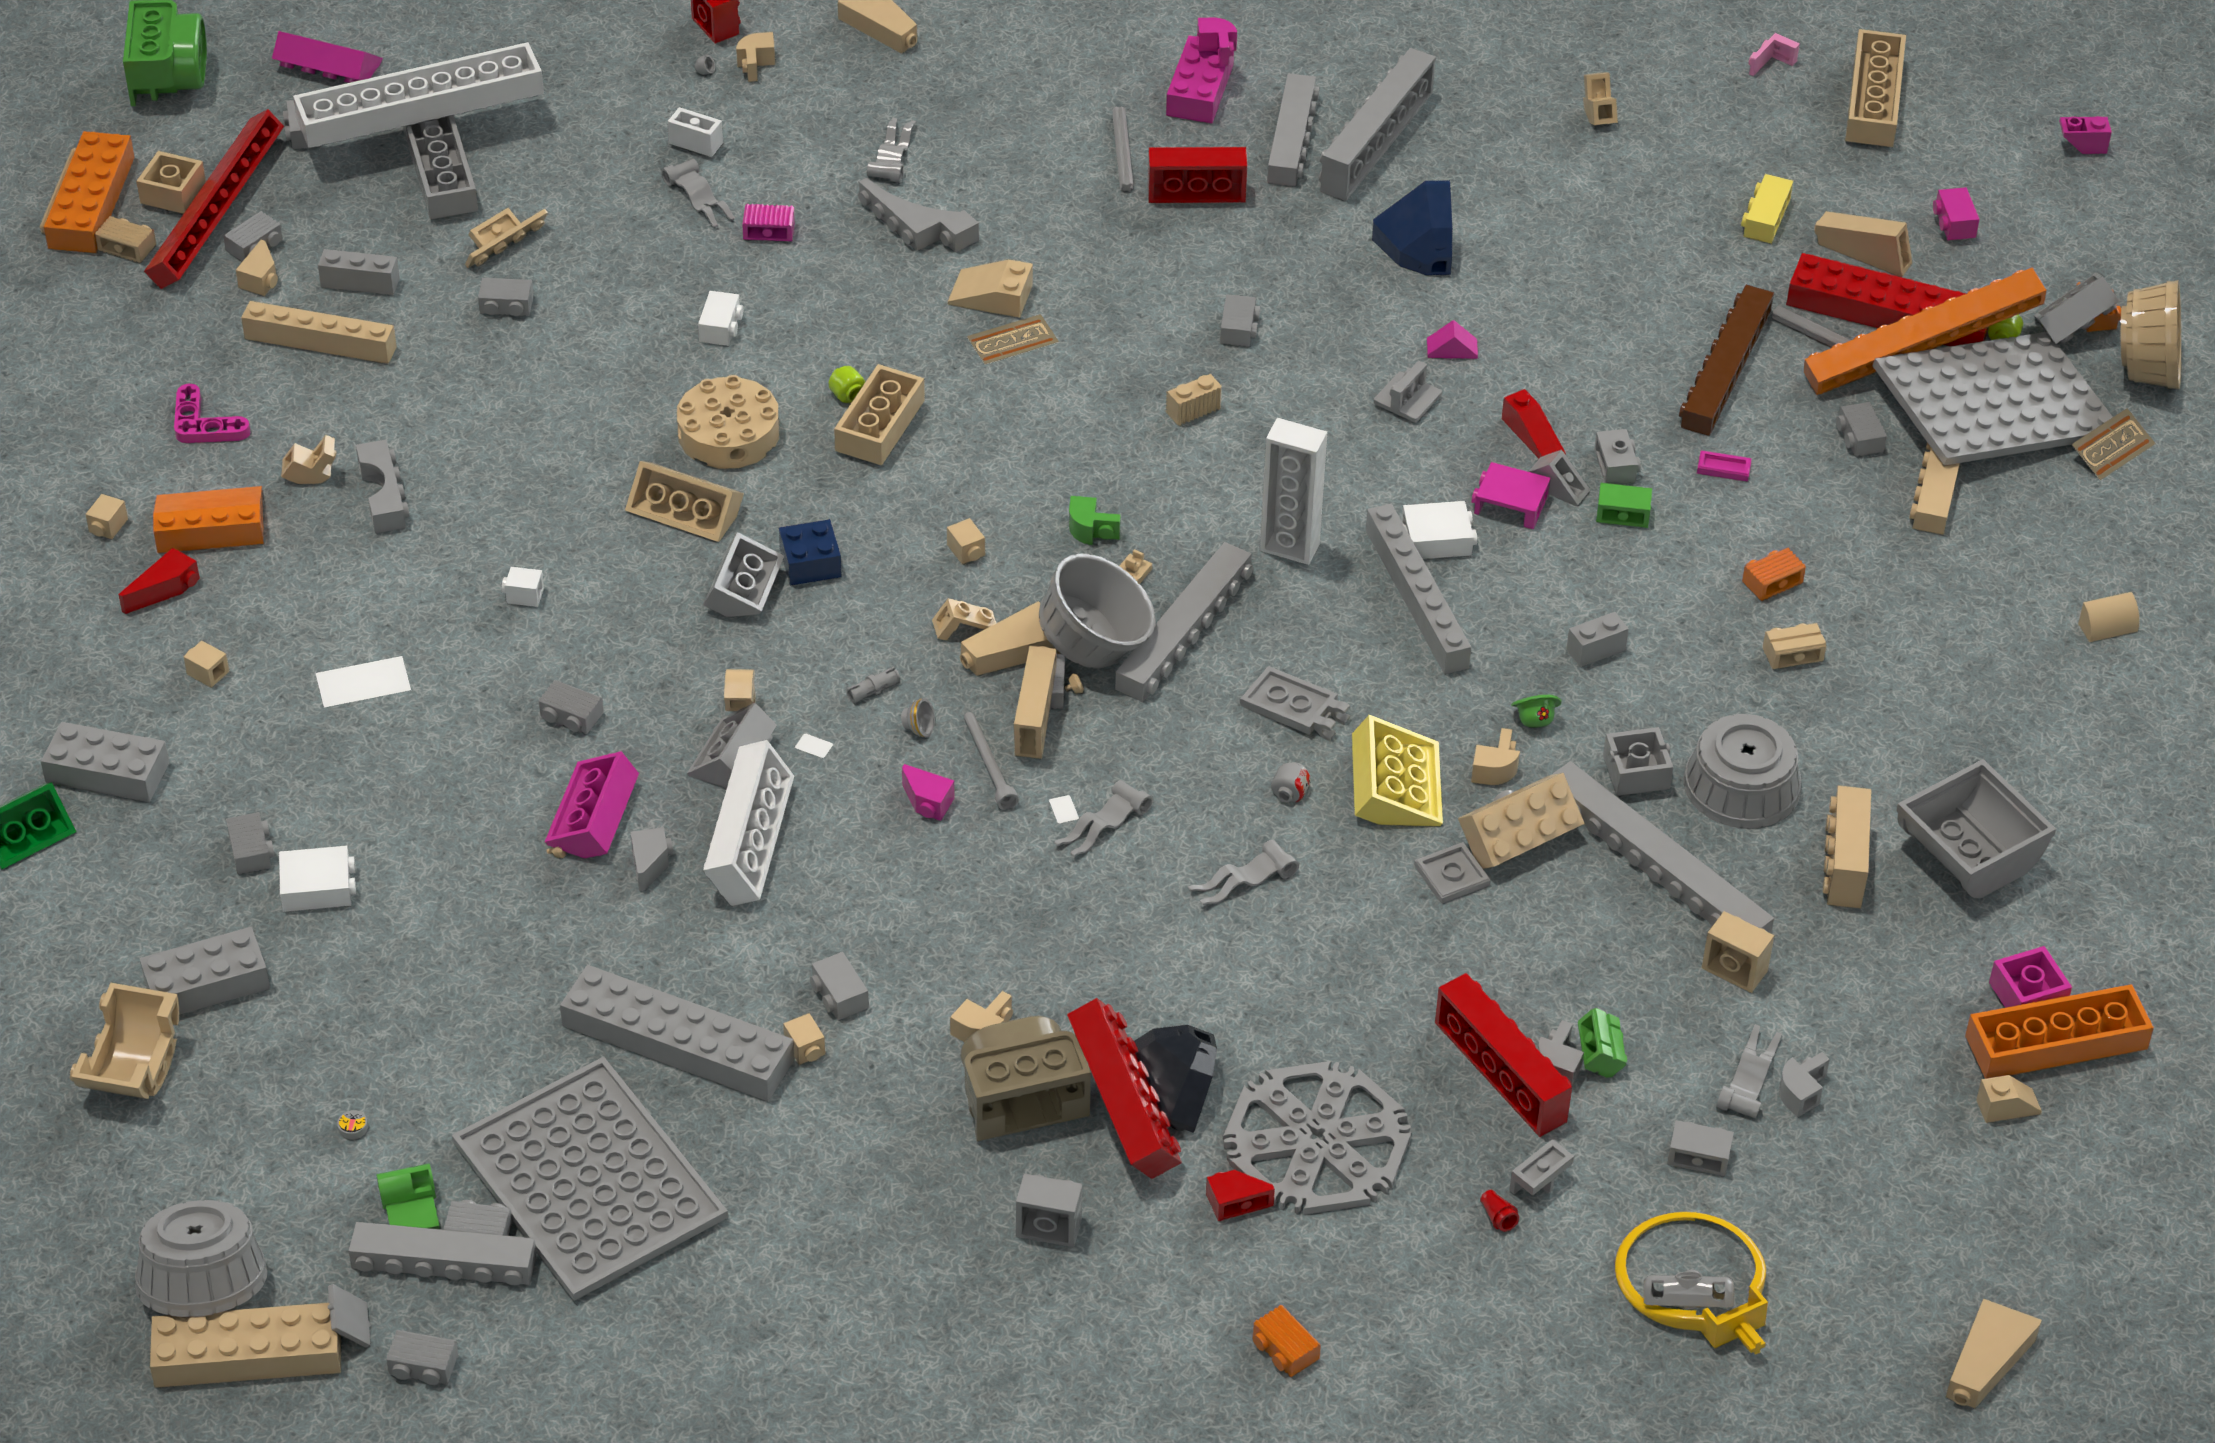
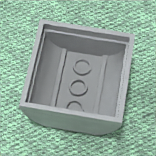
M1984 759L1898 803L1896 810L1898 812L1899 826L1908 835L1914 836L1961 882L1963 889L1973 898H1983L2024 876L2042 857L2056 833V828Z

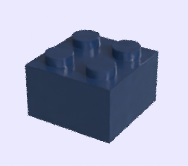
M830 519L779 527V547L781 554L784 555L783 563L790 586L842 577L841 554Z

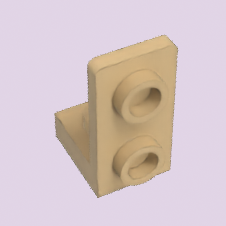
M950 598L946 600L932 619L937 638L941 640H948L960 623L981 629H987L996 624L992 610Z

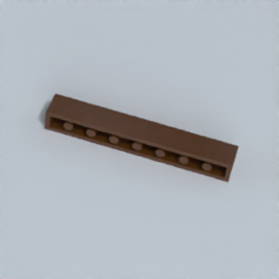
M1746 284L1742 293H1737L1733 305L1734 309H1729L1726 317L1727 323H1722L1718 334L1719 339H1714L1710 350L1711 355H1706L1702 367L1703 371H1698L1695 387L1691 386L1687 395L1688 402H1683L1679 411V417L1682 418L1681 428L1707 436L1711 435L1772 310L1774 292Z

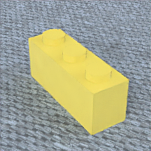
M1765 174L1762 183L1757 182L1754 191L1755 198L1751 197L1747 210L1749 213L1745 212L1742 218L1741 226L1745 227L1743 237L1772 244L1791 199L1792 180Z

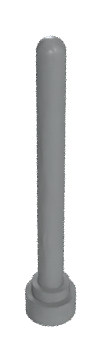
M972 712L965 713V722L997 789L995 800L999 808L1002 810L1014 808L1019 802L1016 790L1006 784L975 715Z

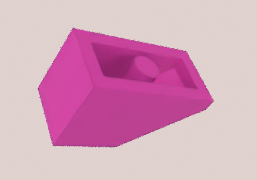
M906 764L903 765L902 786L915 812L926 818H934L941 821L955 798L954 780Z

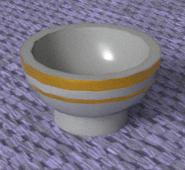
M926 698L914 701L909 708L903 709L901 715L903 727L906 730H911L917 736L929 737L935 726V713L931 702Z

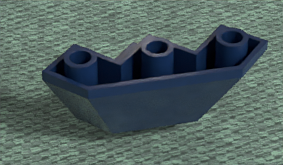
M1450 180L1424 181L1373 219L1372 241L1400 267L1423 275H1451L1453 226Z

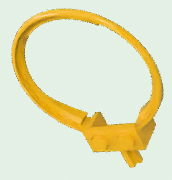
M1673 1212L1644 1221L1624 1238L1615 1259L1616 1279L1625 1298L1640 1313L1655 1322L1669 1327L1701 1331L1714 1349L1739 1338L1750 1353L1755 1355L1760 1353V1349L1766 1346V1343L1755 1331L1766 1324L1768 1301L1762 1295L1766 1279V1264L1756 1244L1741 1229L1712 1215L1697 1212ZM1679 1220H1704L1730 1230L1743 1240L1754 1259L1755 1275L1749 1286L1748 1302L1716 1317L1709 1308L1703 1309L1701 1315H1696V1310H1680L1644 1304V1298L1632 1286L1626 1269L1628 1250H1630L1637 1238L1657 1225Z

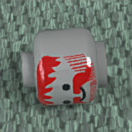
M1297 762L1284 763L1277 770L1272 780L1271 788L1275 796L1282 802H1299L1303 799L1310 786L1311 777L1302 764Z

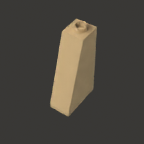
M838 0L839 20L901 54L917 43V24L892 0Z
M1826 211L1815 224V234L1818 238V244L1899 277H1903L1912 265L1907 223Z
M1038 601L962 641L960 655L962 665L978 676L1026 663L1029 646H1045L1055 649L1053 644L1046 638L1040 626V602Z
M1029 646L1014 721L1015 756L1042 759L1057 666L1056 649L1045 646Z
M1983 1299L1951 1377L1946 1398L1953 1400L1959 1405L1976 1408L2033 1345L2042 1320Z

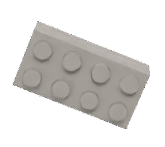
M66 722L60 723L41 760L46 783L52 782L55 785L145 802L151 801L169 764L166 742L163 740Z
M252 926L139 958L147 989L177 994L179 1015L270 989L267 968Z

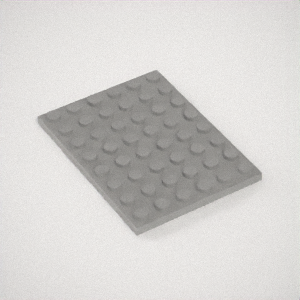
M2047 332L1875 358L1873 363L1876 372L1944 466L2072 445L2113 418Z
M604 1056L452 1135L454 1145L499 1204L511 1208L512 1221L525 1238H534L536 1252L573 1301L728 1218V1210Z

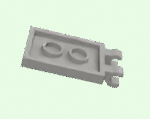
M1270 666L1264 670L1240 698V706L1309 735L1315 730L1322 738L1331 741L1336 735V732L1331 730L1336 725L1335 721L1345 724L1350 718V715L1346 714L1350 705L1346 702L1338 701V694Z

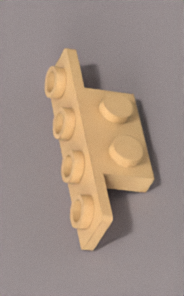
M506 208L473 228L468 235L479 249L469 255L465 265L467 268L474 264L480 266L487 261L488 256L492 253L498 255L503 252L510 242L518 243L528 231L533 230L535 232L545 224L544 220L548 212L546 209H543L520 223L511 210Z

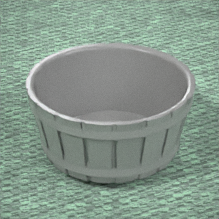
M1075 554L1061 561L1053 573L1051 583L1046 595L1042 598L1039 608L1040 626L1046 638L1053 644L1055 649L1069 660L1079 663V665L1097 669L1117 663L1131 650L1141 646L1152 635L1156 619L1153 605L1142 586L1117 564L1092 554Z
M1734 714L1733 716L1722 717L1718 721L1716 720L1703 731L1695 750L1688 759L1683 776L1686 795L1698 811L1713 821L1723 823V825L1752 829L1775 824L1779 820L1786 818L1795 809L1800 799L1801 774L1798 768L1796 745L1792 737L1789 736V733L1770 719L1752 714ZM1743 746L1754 747L1753 755L1742 753Z
M197 1200L173 1205L151 1217L144 1225L139 1236L138 1264L135 1270V1291L140 1301L156 1312L178 1317H198L224 1312L252 1298L253 1295L260 1291L267 1279L268 1271L264 1254L257 1243L251 1222L241 1209L229 1203L214 1200Z

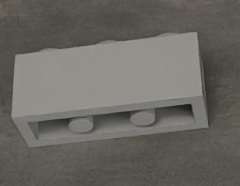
M324 249L318 263L320 285L324 288L394 295L400 279L397 257Z

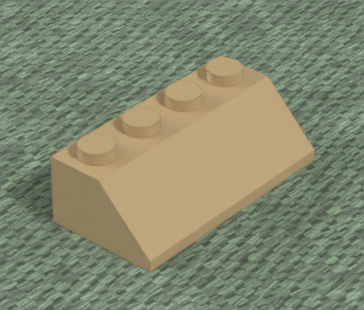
M640 461L625 511L719 542L736 519L744 493L651 462Z

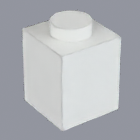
M511 567L508 577H504L502 581V593H506L507 603L538 607L544 589L542 570Z

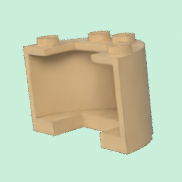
M110 983L107 992L103 993L100 998L99 1008L103 1012L106 1023L102 1033H98L96 1036L95 1050L92 1057L81 1053L77 1064L74 1063L72 1065L70 1080L76 1086L149 1099V1096H155L160 1090L173 1059L177 1039L173 1038L175 1034L173 1025L179 1024L178 996L174 993Z

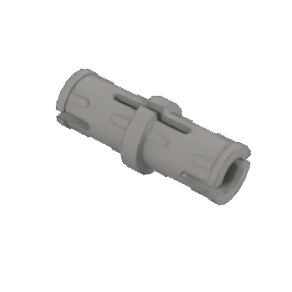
M892 666L879 674L866 676L862 682L846 688L848 699L855 704L873 694L875 696L879 695L885 688L901 681L899 672Z

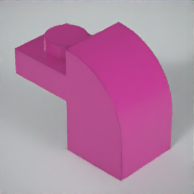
M1198 18V51H1218L1219 66H1229V56H1233L1234 51L1237 50L1236 27L1231 22L1221 18Z

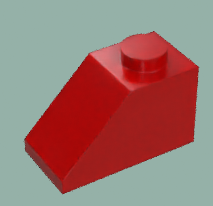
M1234 1169L1215 1173L1206 1179V1196L1218 1221L1274 1206L1275 1188L1273 1184Z

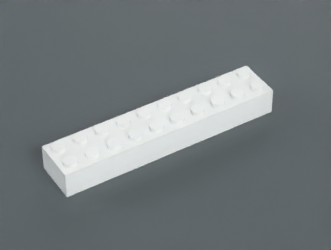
M527 42L294 95L293 99L297 121L308 148L533 97L544 94L541 68Z

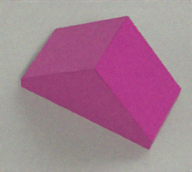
M1453 320L1427 337V358L1478 359L1477 338Z

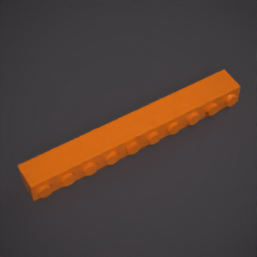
M2033 267L2027 270H2019L2012 276L2002 280H1994L1980 289L1974 288L1965 295L1949 298L1944 303L1935 307H1927L1918 314L1905 316L1898 322L1890 325H1882L1866 335L1860 334L1851 341L1835 344L1830 349L1821 353H1813L1805 359L1804 374L1817 395L1823 394L1876 372L1873 367L1875 358L1931 350L2043 305L2047 290Z

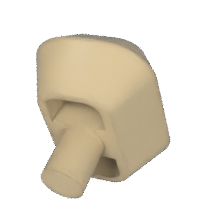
M1073 673L1068 679L1070 684L1065 686L1066 691L1073 689L1074 693H1083L1084 687L1079 676Z
M560 847L547 849V854L553 853L557 858H564L566 856V852Z

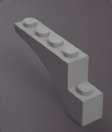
M868 178L859 181L858 198L862 205L868 206L878 219L881 218L891 231L899 234L907 245L910 244L916 251L941 240L945 246H949L954 252H957L979 241V223L965 210L956 212L921 206L890 194Z

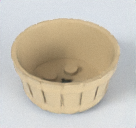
M2179 280L2167 281V283L2129 291L2127 306H2122L2121 308L2122 366H2127L2128 379L2135 383L2142 382L2164 386L2168 389H2180L2181 298Z

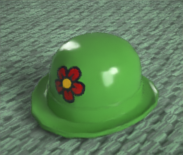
M1537 695L1514 701L1511 706L1518 708L1519 718L1523 725L1529 728H1541L1551 724L1554 719L1555 707L1560 706L1562 700L1555 695Z

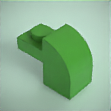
M1071 496L1069 530L1075 539L1092 545L1093 538L1119 540L1121 514L1096 513L1097 498Z

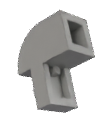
M1562 1020L1557 1030L1552 1029L1548 1039L1540 1037L1538 1050L1544 1057L1546 1056L1552 1061L1555 1069L1562 1076H1566L1573 1087L1582 1069L1584 1052L1568 1046L1571 1040L1573 1024Z
M1823 1052L1813 1058H1806L1801 1064L1792 1057L1783 1067L1779 1095L1783 1104L1797 1118L1820 1104L1823 1087L1818 1081L1826 1077L1830 1061Z

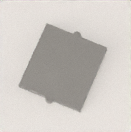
M334 1284L329 1285L328 1309L330 1310L331 1329L363 1347L371 1346L369 1333L371 1324L368 1321L367 1302Z

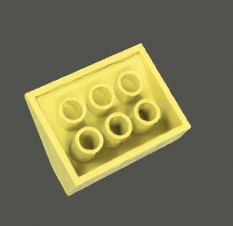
M1368 715L1352 733L1355 816L1378 825L1441 826L1443 824L1439 742Z

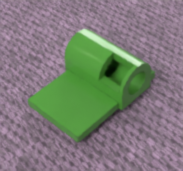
M430 1163L376 1174L382 1207L387 1211L389 1225L440 1229L434 1203L436 1193Z

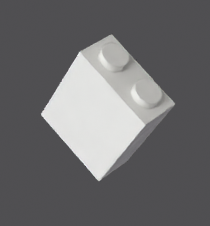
M1465 501L1403 505L1402 523L1422 559L1472 555L1473 545H1477V533L1475 529L1472 530L1471 528L1473 525L1472 512L1467 511Z
M347 846L279 852L280 897L283 912L351 906V895L356 894L355 878H350V874L356 871L354 856L349 857Z

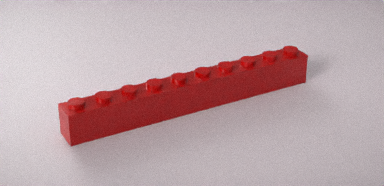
M269 109L249 119L144 270L160 289L180 280L284 128V125Z

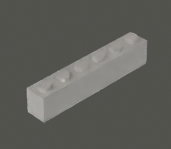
M1290 73L1287 75L1268 163L1267 183L1296 186L1298 177L1302 178L1304 163L1301 162H1306L1307 148H1304V146L1309 147L1310 132L1307 131H1312L1313 117L1310 116H1315L1317 102L1314 101L1319 99L1320 87L1316 86V76Z
M356 1222L349 1247L351 1268L365 1272L377 1270L387 1271L391 1274H417L421 1277L441 1276L452 1280L460 1278L473 1279L482 1283L490 1281L505 1282L515 1286L519 1284L530 1285L536 1260V1248L534 1238Z

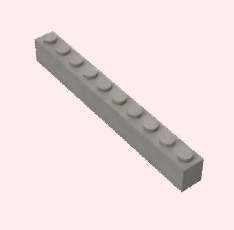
M1570 761L1551 774L1564 773L1585 823L1583 825L1592 834L1599 836L1612 850H1617L1633 866L1639 867L1648 874L1652 881L1658 882L1666 888L1674 898H1678L1688 905L1693 913L1699 914L1713 926L1725 911L1772 934L1774 917Z

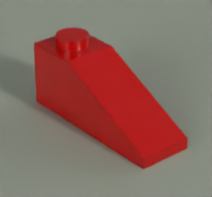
M1526 389L1504 397L1501 419L1538 459L1562 450L1566 455L1540 404Z
M174 548L170 549L118 594L122 612L128 614L183 594L200 579L197 561Z

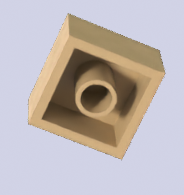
M158 151L136 181L140 203L184 214L206 183L203 161Z
M1724 911L1708 931L1702 969L1752 993L1768 972L1774 935Z

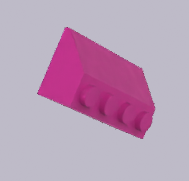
M278 31L272 59L280 61L279 66L293 69L294 65L301 66L302 72L315 75L317 70L323 72V77L335 80L338 75L345 77L344 82L347 83L371 78L383 59L367 52Z
M622 751L577 762L545 839V843L553 848L560 847L563 851L584 859L608 853L639 775V772Z

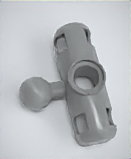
M1689 1269L1676 1275H1649L1644 1280V1304L1677 1306L1684 1309H1695L1699 1307H1732L1735 1302L1734 1281L1729 1277L1702 1276L1698 1270ZM1654 1283H1664V1290H1656ZM1714 1284L1725 1285V1291L1717 1292Z

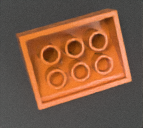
M262 486L157 495L153 512V532L157 553H166L172 548L178 551L264 544Z

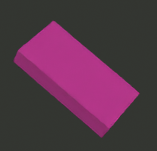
M1701 450L1697 474L1748 482L1752 458Z

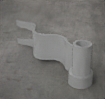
M892 118L889 121L885 144L880 145L876 162L869 161L867 176L890 179L891 182L901 183L904 172V165L901 163L903 151L908 150L911 130L916 121L911 120L905 124L897 146H895L897 118Z
M695 159L676 166L669 165L661 169L664 182L668 186L677 184L683 187L689 196L693 208L697 212L703 211L713 228L718 226L711 206L716 205L720 207L730 221L735 219L726 202L723 200L717 201L707 180L698 174L699 166Z
M1119 780L1112 788V794L1114 795L1099 812L1084 813L1079 818L1070 835L1056 840L1054 844L1060 846L1075 842L1081 837L1086 827L1093 822L1084 843L1079 848L1070 852L1074 857L1078 854L1086 853L1093 847L1099 833L1104 828L1115 829L1119 827L1132 811L1139 815L1145 814L1153 804V797L1144 791H1137L1124 781Z
M1269 840L1262 847L1263 853L1256 856L1243 867H1236L1231 864L1224 865L1209 882L1202 885L1188 886V889L1191 892L1210 891L1215 889L1226 877L1232 875L1218 894L1200 900L1202 905L1217 904L1225 900L1239 884L1245 883L1250 886H1257L1276 872L1283 879L1291 877L1298 871L1299 863L1292 855L1286 854L1275 840Z
M1756 1024L1743 1051L1730 1088L1723 1086L1716 1108L1725 1111L1731 1109L1755 1119L1762 1103L1757 1101V1097L1782 1036L1781 1033L1776 1032L1767 1050L1758 1057L1756 1056V1044L1760 1026Z

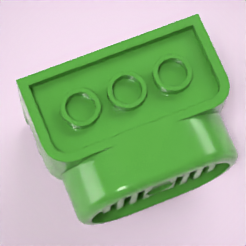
M172 0L130 1L123 65L131 106H136L137 94H151L152 101H157L159 93H177V90L201 89L205 82L207 61L206 31L201 14H178L177 4Z

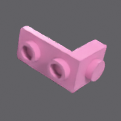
M1775 33L1769 40L1763 42L1757 52L1752 53L1748 63L1750 65L1749 75L1754 76L1772 57L1793 66L1797 62L1800 43Z

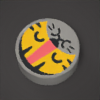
M350 1110L338 1118L339 1134L345 1139H359L368 1130L367 1118L360 1111Z

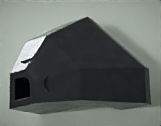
M1190 1025L1152 1029L1134 1041L1138 1048V1052L1135 1055L1138 1062L1141 1061L1148 1071L1149 1077L1146 1080L1149 1087L1152 1086L1157 1092L1160 1100L1157 1102V1106L1160 1112L1163 1111L1166 1114L1170 1126L1178 1131L1187 1130L1194 1133L1213 1078L1217 1051L1214 1034Z

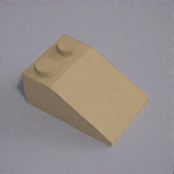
M1008 259L961 269L949 297L948 305L1020 318L1033 286V264Z

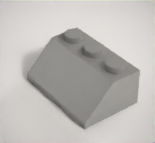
M2096 272L2036 313L2034 317L2045 332L2050 335L2055 344L2058 342L2064 344L2074 337V331L2080 327L2082 330L2088 328L2095 323L2094 318L2101 313L2107 315L2116 308L2115 304L2119 302V299L2104 277Z
M737 532L725 551L703 606L726 617L760 614L784 555Z
M756 703L722 717L687 774L690 777L727 788L739 746L764 740L770 742L773 738L771 734L777 724Z

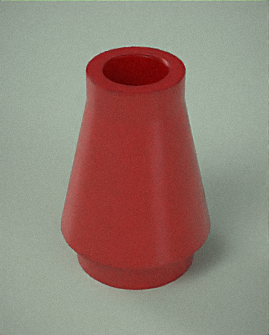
M1487 1190L1482 1194L1480 1202L1484 1205L1494 1228L1506 1232L1518 1224V1209L1514 1205L1503 1199L1494 1190Z

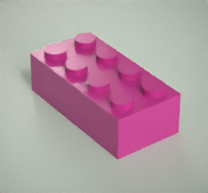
M1188 35L1167 92L1166 116L1213 124L1234 65V54L1229 56V66H1219L1218 51L1199 52L1197 36Z

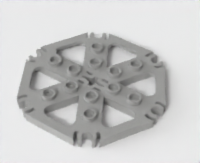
M1331 1061L1265 1070V1074H1259L1258 1081L1262 1085H1255L1251 1080L1248 1081L1247 1088L1244 1085L1223 1135L1224 1149H1235L1234 1151L1227 1152L1229 1165L1237 1171L1273 1184L1275 1188L1274 1206L1279 1198V1206L1282 1210L1286 1203L1293 1202L1295 1203L1296 1214L1301 1211L1302 1205H1305L1303 1215L1370 1205L1371 1201L1374 1203L1377 1201L1378 1194L1373 1191L1375 1189L1381 1190L1386 1195L1389 1187L1392 1190L1412 1134L1411 1126L1399 1125L1400 1123L1407 1122L1405 1109L1359 1068L1357 1075L1354 1077L1353 1066H1350L1348 1072L1341 1073L1339 1072V1062L1333 1064L1332 1071H1329ZM1306 1076H1318L1322 1079L1323 1082L1312 1110L1307 1108L1283 1086L1285 1080ZM1355 1088L1364 1089L1383 1106V1110L1379 1113L1341 1118L1351 1092ZM1257 1103L1283 1127L1246 1131L1241 1127L1249 1105ZM1312 1134H1315L1316 1136L1322 1134V1140H1320L1319 1138H1315L1313 1140ZM1390 1141L1394 1143L1386 1166L1382 1168L1372 1166L1352 1148ZM1293 1156L1284 1180L1279 1183L1270 1182L1251 1164L1253 1161ZM1323 1163L1351 1187L1352 1190L1325 1196L1316 1195L1313 1189Z

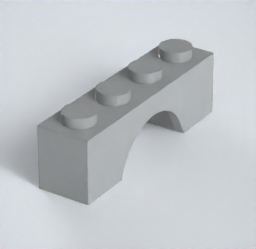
M387 439L357 444L356 451L362 480L372 481L382 486L379 492L368 498L375 533L406 528L405 518L410 516L407 502L401 501L405 499L403 485L397 484V482H401L398 466L393 467L394 464H397L394 449L389 450Z

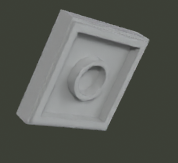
M1464 842L1416 859L1414 862L1415 868L1441 904L1490 886V878Z

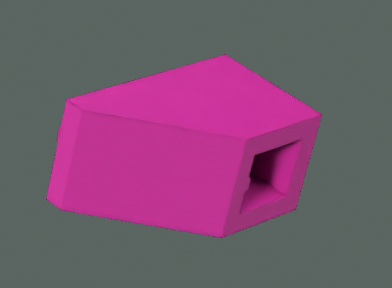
M2060 117L2059 122L2063 137L2082 154H2107L2112 133L2108 117Z

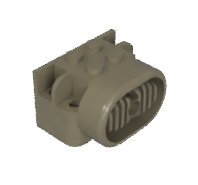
M1030 1016L993 1024L976 1031L963 1044L960 1056L965 1069V1093L968 1098L970 1114L975 1118V1137L977 1141L1090 1116V1069L1076 1035L1069 1031H1061L1060 1026L1054 1020L1044 1016Z

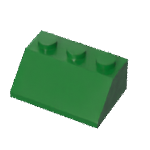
M52 782L42 784L0 805L1 870L77 832Z

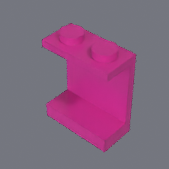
M1491 462L1487 472L1483 471L1481 474L1480 488H1475L1472 495L1471 503L1475 504L1474 514L1479 515L1484 502L1524 512V527L1534 530L1549 496L1551 478Z

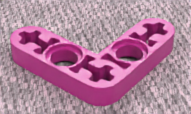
M188 383L178 388L174 430L176 439L179 442L240 441L250 435L249 421L244 417L200 418L201 394L199 387ZM188 395H191V401H186ZM186 411L194 412L192 415L189 416L181 415ZM209 428H218L216 432H207Z

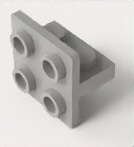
M1418 360L1405 373L1398 372L1374 398V404L1410 421L1418 422L1441 397L1442 390L1426 383L1427 364Z

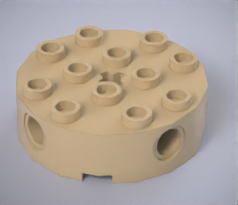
M736 375L704 379L687 391L677 405L678 442L686 455L694 460L698 459L699 461L706 462L707 466L729 469L741 468L757 463L766 457V453L772 447H775L779 440L778 403L771 391L755 381L740 378Z

